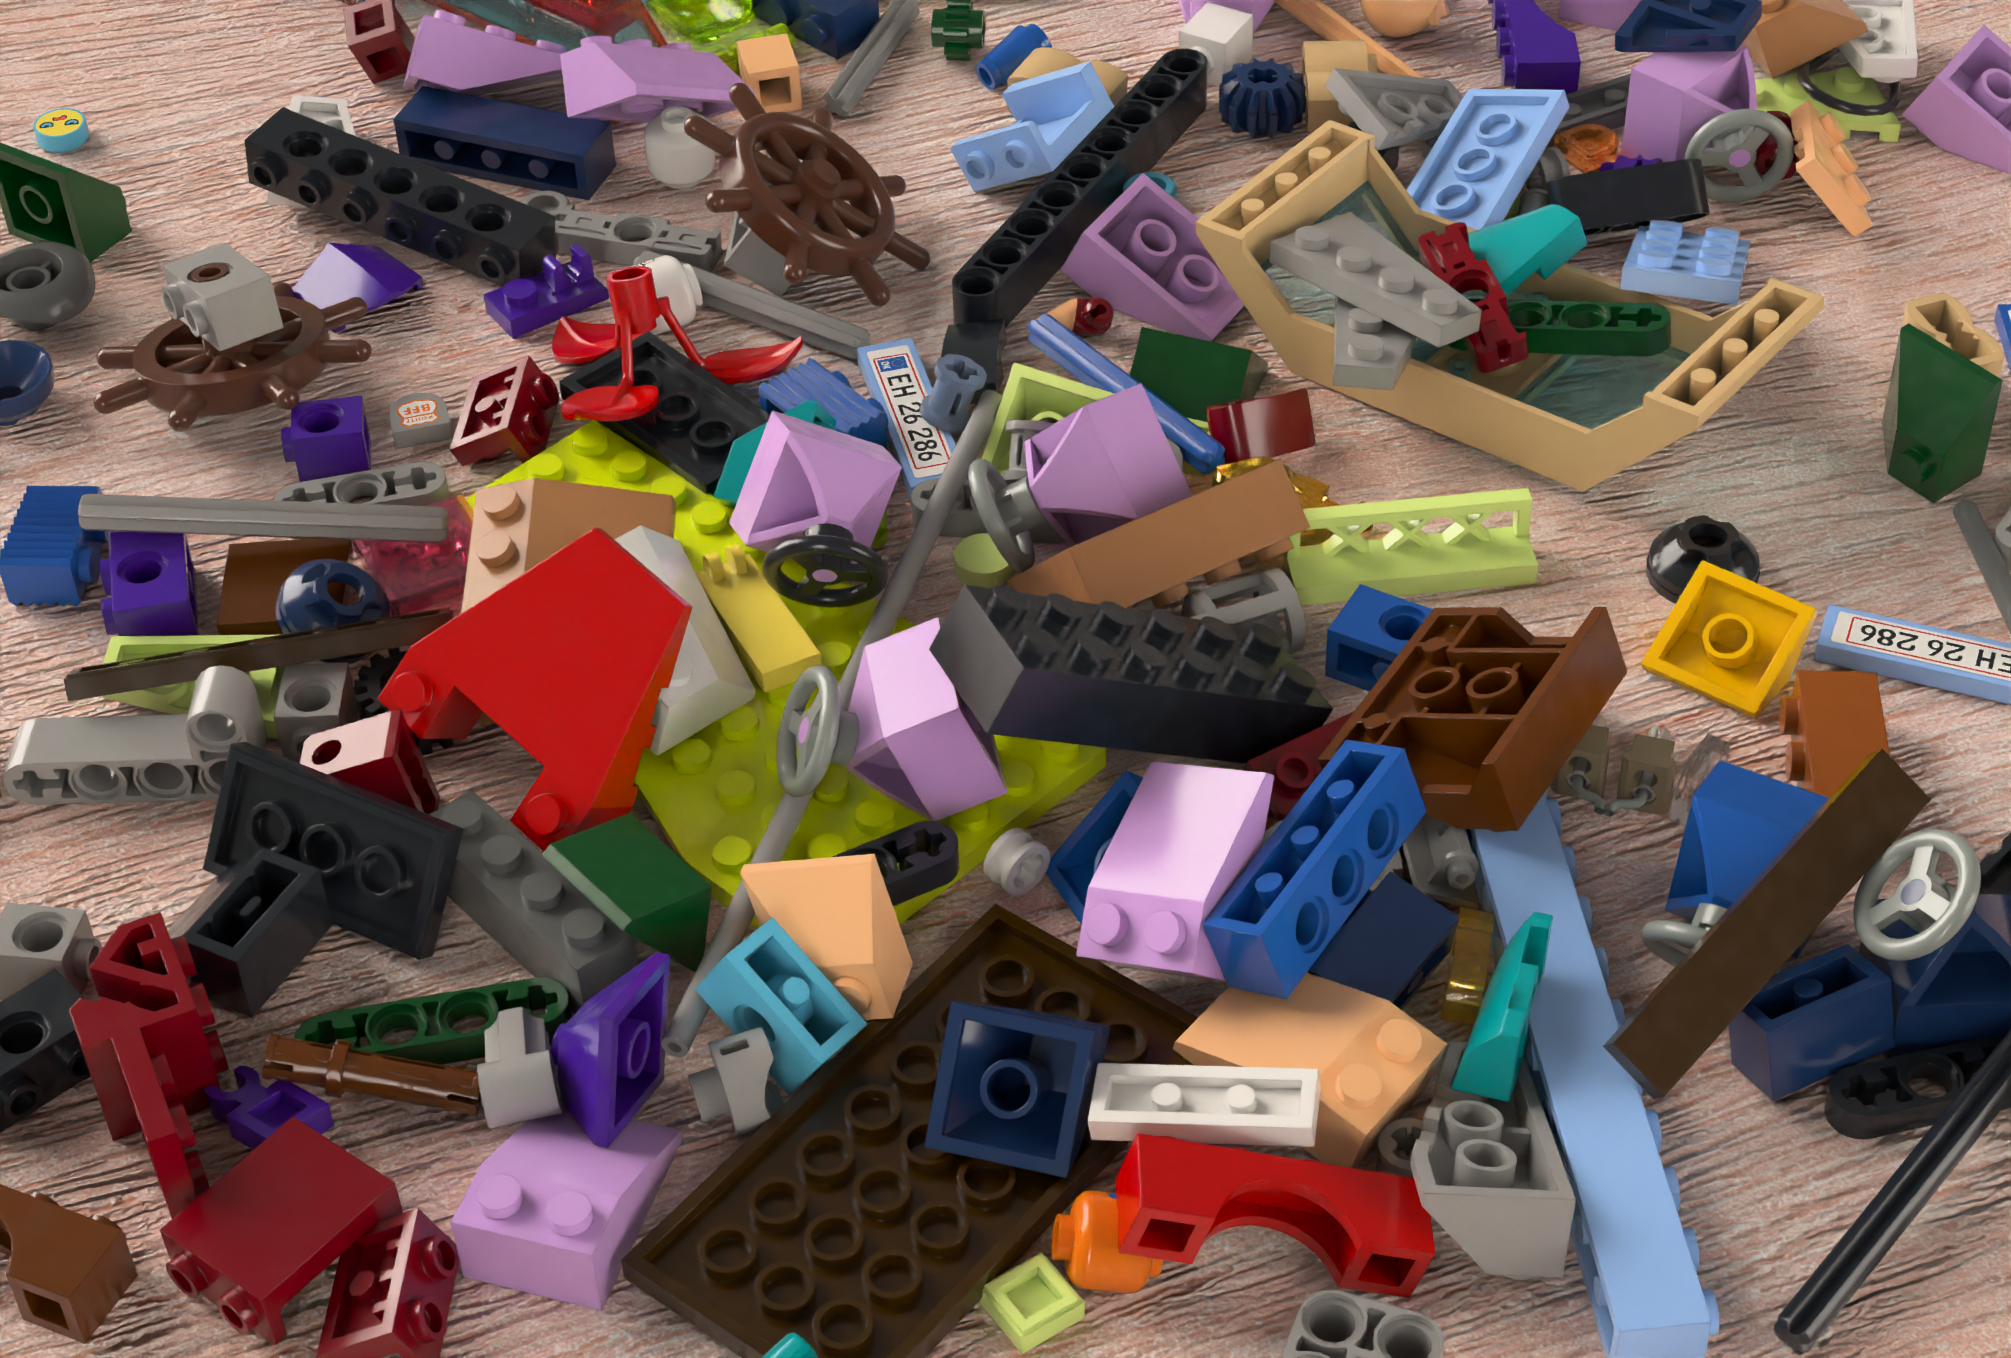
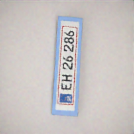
M908 338L858 347L857 356L858 365L871 398L879 401L887 414V440L894 459L902 466L900 474L911 500V493L919 483L941 477L956 445L951 432L940 430L930 425L922 418L919 412L922 400L927 395H931L933 388L913 339Z
M1828 605L1817 642L1814 661L1863 672H1874L1880 676L2011 705V644L1836 605Z

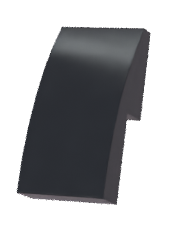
M1004 319L949 325L946 330L941 357L947 354H958L968 357L982 366L987 374L984 387L975 392L971 405L977 404L981 394L986 390L998 392L1004 379L1001 354L1007 342Z

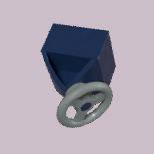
M1929 829L1918 831L1894 842L1865 873L1855 896L1853 909L1854 925L1857 935L1861 940L1858 952L1891 978L1895 1047L1884 1052L1885 1058L1983 1037L2004 1038L2011 1030V895L1979 894L1981 870L1978 857L1964 838L1947 830ZM1940 851L1950 855L1956 863L1958 870L1957 888L1935 873ZM1913 857L1909 875L1900 883L1896 893L1887 899H1878L1884 884L1891 874L1905 861Z

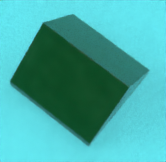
M1141 327L1130 376L1142 383V385L1186 418L1208 422L1206 407L1225 402L1253 399L1268 372V362L1252 350Z
M625 814L551 843L542 853V856L622 931L658 952L670 955L672 960L696 972L705 952L712 886L632 814Z

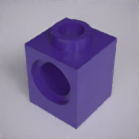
M362 396L299 402L295 408L291 409V427L281 428L282 449L286 463L296 462L300 482L371 470V438Z

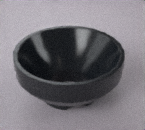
M1706 515L1688 518L1684 522L1675 524L1659 533L1652 542L1646 560V576L1650 585L1658 594L1673 603H1677L1702 560L1755 583L1759 582L1760 559L1755 546L1731 523L1715 521ZM1691 540H1709L1723 545L1716 548H1706L1693 543Z

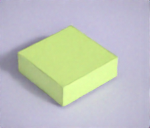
M1043 1252L995 1277L991 1282L985 1284L982 1290L980 1304L1021 1354L1085 1318V1302Z

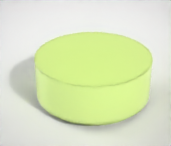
M989 533L968 536L961 540L954 549L955 575L963 584L994 588L997 585H1004V582L1011 579L1015 573V569L1005 561L998 551Z

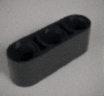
M1685 159L1557 178L1546 183L1549 205H1560L1580 218L1585 236L1638 229L1639 226L1649 227L1651 220H1668L1682 223L1697 220L1710 214L1700 159Z

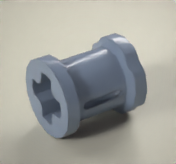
M947 354L936 362L934 370L937 376L931 395H927L922 400L919 412L927 423L937 429L947 432L964 431L972 415L969 407L975 392L984 387L987 374L984 368L972 359L958 354Z

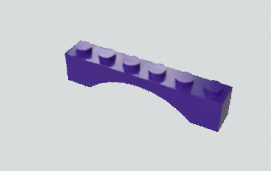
M1488 0V4H1492V30L1497 31V58H1502V87H1510V89L1564 90L1565 94L1578 91L1581 61L1575 33L1557 24L1540 10L1533 0Z

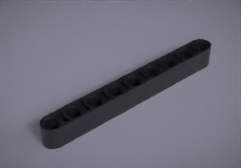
M1182 48L1171 50L1164 54L960 268L952 279L954 324L1004 319L1006 328L1064 265L1082 233L1123 193L1125 182L1136 174L1149 172L1204 112L1207 106V57L1203 53L1194 49Z

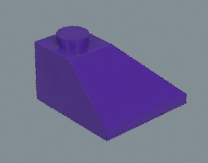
M654 953L591 997L567 1023H562L557 1028L553 1037L551 1054L554 1065L558 1066L557 1079L561 1101L594 1145L608 1148L664 1081L665 1050L661 1046V1041L667 1027L670 955Z

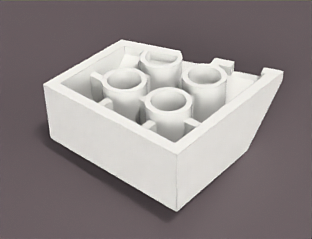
M640 525L614 540L693 607L669 688H661L651 722L657 728L651 748L649 749L658 756L754 699L756 690L679 540Z

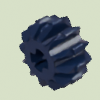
M1252 58L1249 64L1235 63L1233 64L1232 71L1222 74V83L1219 85V111L1221 112L1222 122L1231 125L1232 132H1249L1251 138L1256 137L1258 134H1265L1269 138H1273L1275 132L1291 133L1293 125L1302 122L1303 113L1306 110V86L1303 74L1294 71L1292 64H1276L1274 58L1266 62H1259L1257 59Z

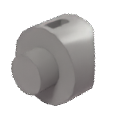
M762 1027L708 1043L714 1067L688 1075L702 1122L729 1113L737 1136L758 1130L784 1105L778 1086L767 1080L774 1058Z

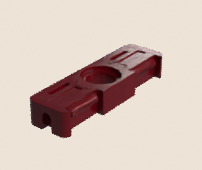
M1457 222L1446 226V233L1439 236L1434 231L1421 235L1418 238L1421 263L1425 268L1460 294L1470 290H1481L1488 294L1484 299L1473 303L1482 310L1479 331L1462 338L1478 370L1482 373H1489L1525 360L1529 355L1526 331L1518 334L1509 319L1505 293L1486 259L1477 261L1470 248L1467 225L1463 222Z

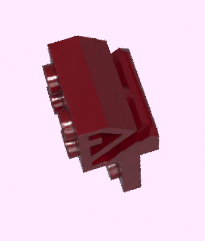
M159 912L117 927L89 967L99 997L98 1000L93 1002L79 998L69 1009V1013L112 1140L115 1141L141 1131L171 1219H173L192 1203L197 1196L209 1188V1183L197 1150L186 1154L183 1153L184 1149L196 1145L187 1115L209 1108L205 1089L213 1085L221 1090L216 1074L229 1070V1066L217 1031L213 1030L204 1033L203 1027L216 1023L203 983L198 984V982L188 985L186 978L197 975V971L185 936L181 935L171 939L162 914Z

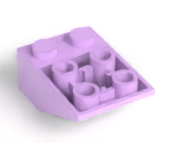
M435 10L434 17L424 14L417 28L403 88L418 92L422 86L473 96H483L561 80L563 76L560 54L567 52V48L544 40H537L536 46L515 41L517 34L511 30L486 25L485 32L465 26L466 19L462 16Z

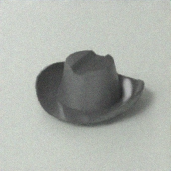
M57 242L27 244L0 254V317L9 319L13 326L16 324L29 331H41L77 316L90 304L95 293V275L90 261L80 250Z

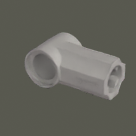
M523 1007L498 1012L497 1020L490 1028L484 1031L486 1063L477 1065L481 1099L489 1128L562 1114L558 1079L549 1047V1035L546 1031L544 1018L533 1017Z

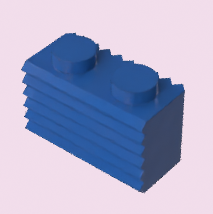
M809 357L806 364L800 362L796 369L790 367L787 374L781 372L778 378L772 376L768 383L764 381L759 387L760 408L770 415L772 410L783 414L806 400L818 402L837 421L835 425L836 431L881 445L888 451L886 433L888 417L883 406L876 399L869 398L866 400L853 390L849 381L841 372L834 371L831 373Z
M26 487V493H23V501H20V509H17V517H14V525H11L10 533H7V541L4 540V549H1L0 575L10 603L17 606L22 602L29 606L33 602L41 606L45 602L53 606L57 602L63 607L68 603L75 607L81 603L88 582L95 583L99 579L101 560L99 552L102 544L109 543V533L115 532L84 530L80 527L78 506L81 496L85 494H102L100 487Z

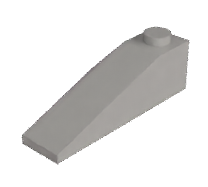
M1450 1041L1436 1080L1435 1093L1431 1105L1427 1106L1420 1137L1416 1139L1411 1154L1410 1166L1421 1206L1487 1274L1503 1275L1514 1280H1529L1534 1277L1563 1278L1576 1198L1525 1057H1523L1522 1069L1509 1102L1451 1089L1468 1042Z

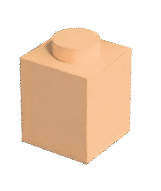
M787 33L737 41L740 78L755 92L757 100L766 113L802 110L799 65Z

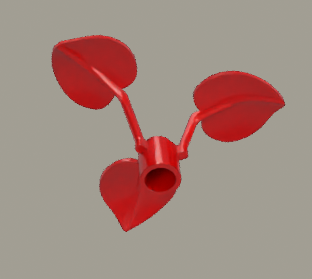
M646 266L619 269L606 276L615 324H590L562 316L552 339V350L557 362L579 364L594 362L612 351L622 348L623 378L619 386L594 387L571 395L561 405V414L564 419L570 421H622L636 418L652 410L659 402V391L657 386L654 385L633 386L632 340L657 327L656 318L660 315L663 316L688 358L724 383L753 382L778 373L791 362L803 345L802 335L796 340L782 344L728 350L709 355L704 359L698 354L673 314L669 297L657 298L652 269Z

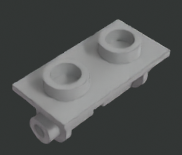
M1424 814L1402 844L1413 886L1433 900L1476 908L1479 902L1473 882L1479 870V862L1476 855L1471 851L1466 830L1453 827Z

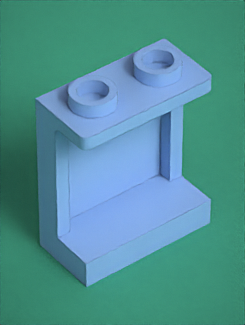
M1091 61L1011 84L1002 93V96L1016 122L1012 126L959 140L951 147V151L974 192L1049 173L1060 165L1114 108V105Z

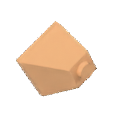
M875 854L744 864L740 874L760 927L773 917L864 1020L893 1018L913 962Z

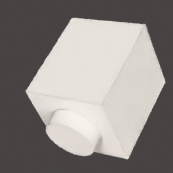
M1207 2L1179 31V49H1194L1207 57L1208 84L1219 87L1222 83V74L1232 71L1233 64H1247L1252 59L1253 14Z

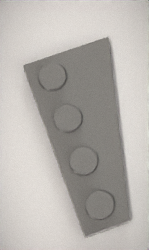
M1347 212L1313 226L1300 227L1294 233L1271 241L1270 263L1437 347H1442L1479 331L1482 312L1479 307L1352 212Z
M1335 296L1333 386L1393 390L1411 358L1413 344L1415 342L1419 343L1421 338Z

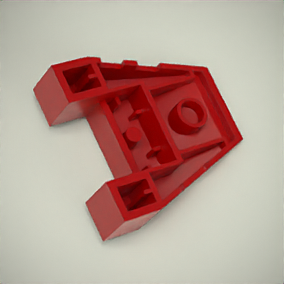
M593 528L411 645L377 699L390 711L401 710L409 729L420 739H466L484 712L544 766V769L510 821L539 848L545 851L551 843L628 814L633 808L639 788L633 782L643 748H651L657 726L651 724L661 688H669L693 607L604 530Z

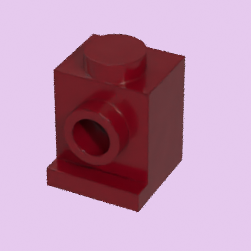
M368 0L344 8L348 47L371 82L375 84L405 74L415 37L395 7V0Z

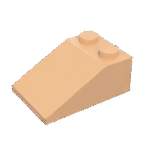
M1307 972L1287 1000L1227 987L1175 1041L1173 1050L1196 1066L1319 1069L1321 1093L1314 1147L1302 1148L1324 1164L1356 1169L1378 1144L1379 1134L1383 1128L1394 1120L1400 1119L1426 1090L1447 1043L1389 1000Z

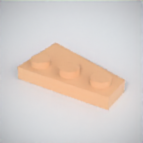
M1808 100L1790 112L1792 133L1798 142L1794 146V153L1800 160L1796 163V171L1850 234L1856 237L1873 226L1865 204L1871 201V197L1861 180L1853 173L1859 167L1848 148L1842 143L1847 137L1841 125L1830 112L1822 116Z

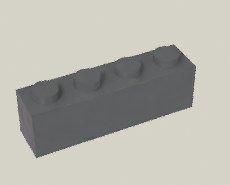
M472 789L429 814L464 828L447 896L535 978L546 977L562 984L568 993L572 1013L576 1014L587 1000L638 965L634 937L622 931L549 863L536 846Z

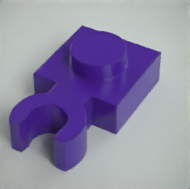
M239 1066L234 1069L238 1090L224 1092L213 1085L205 1089L211 1115L221 1122L228 1123L232 1138L253 1150L293 1116L320 1134L334 1126L329 1103L288 1081L277 1080L265 1088L261 1085L258 1072L247 1066Z

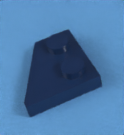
M1641 0L1615 33V50L1619 52L1736 51L1761 19L1762 1Z

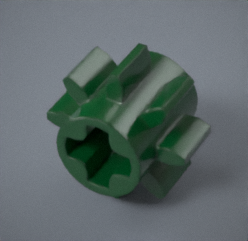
M946 0V8L933 9L931 23L932 47H943L946 60L970 61L971 49L984 48L986 32L985 10H973V2L971 0Z

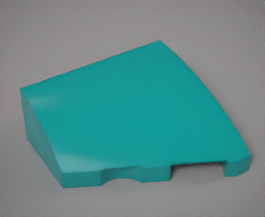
M1551 204L1468 233L1470 248L1477 261L1486 259L1506 296L1534 272L1544 280L1547 279L1587 245L1580 218L1568 209L1556 204Z
M1534 912L1512 937L1501 955L1489 981L1451 1089L1509 1102L1522 1069L1531 1006L1545 972L1553 915Z

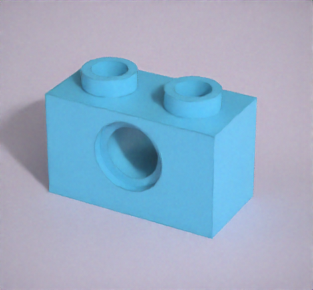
M773 917L725 955L695 988L698 994L734 1034L754 1028H763L774 1058L769 1074L788 1095L793 1093L834 1057L867 1025L865 1020Z

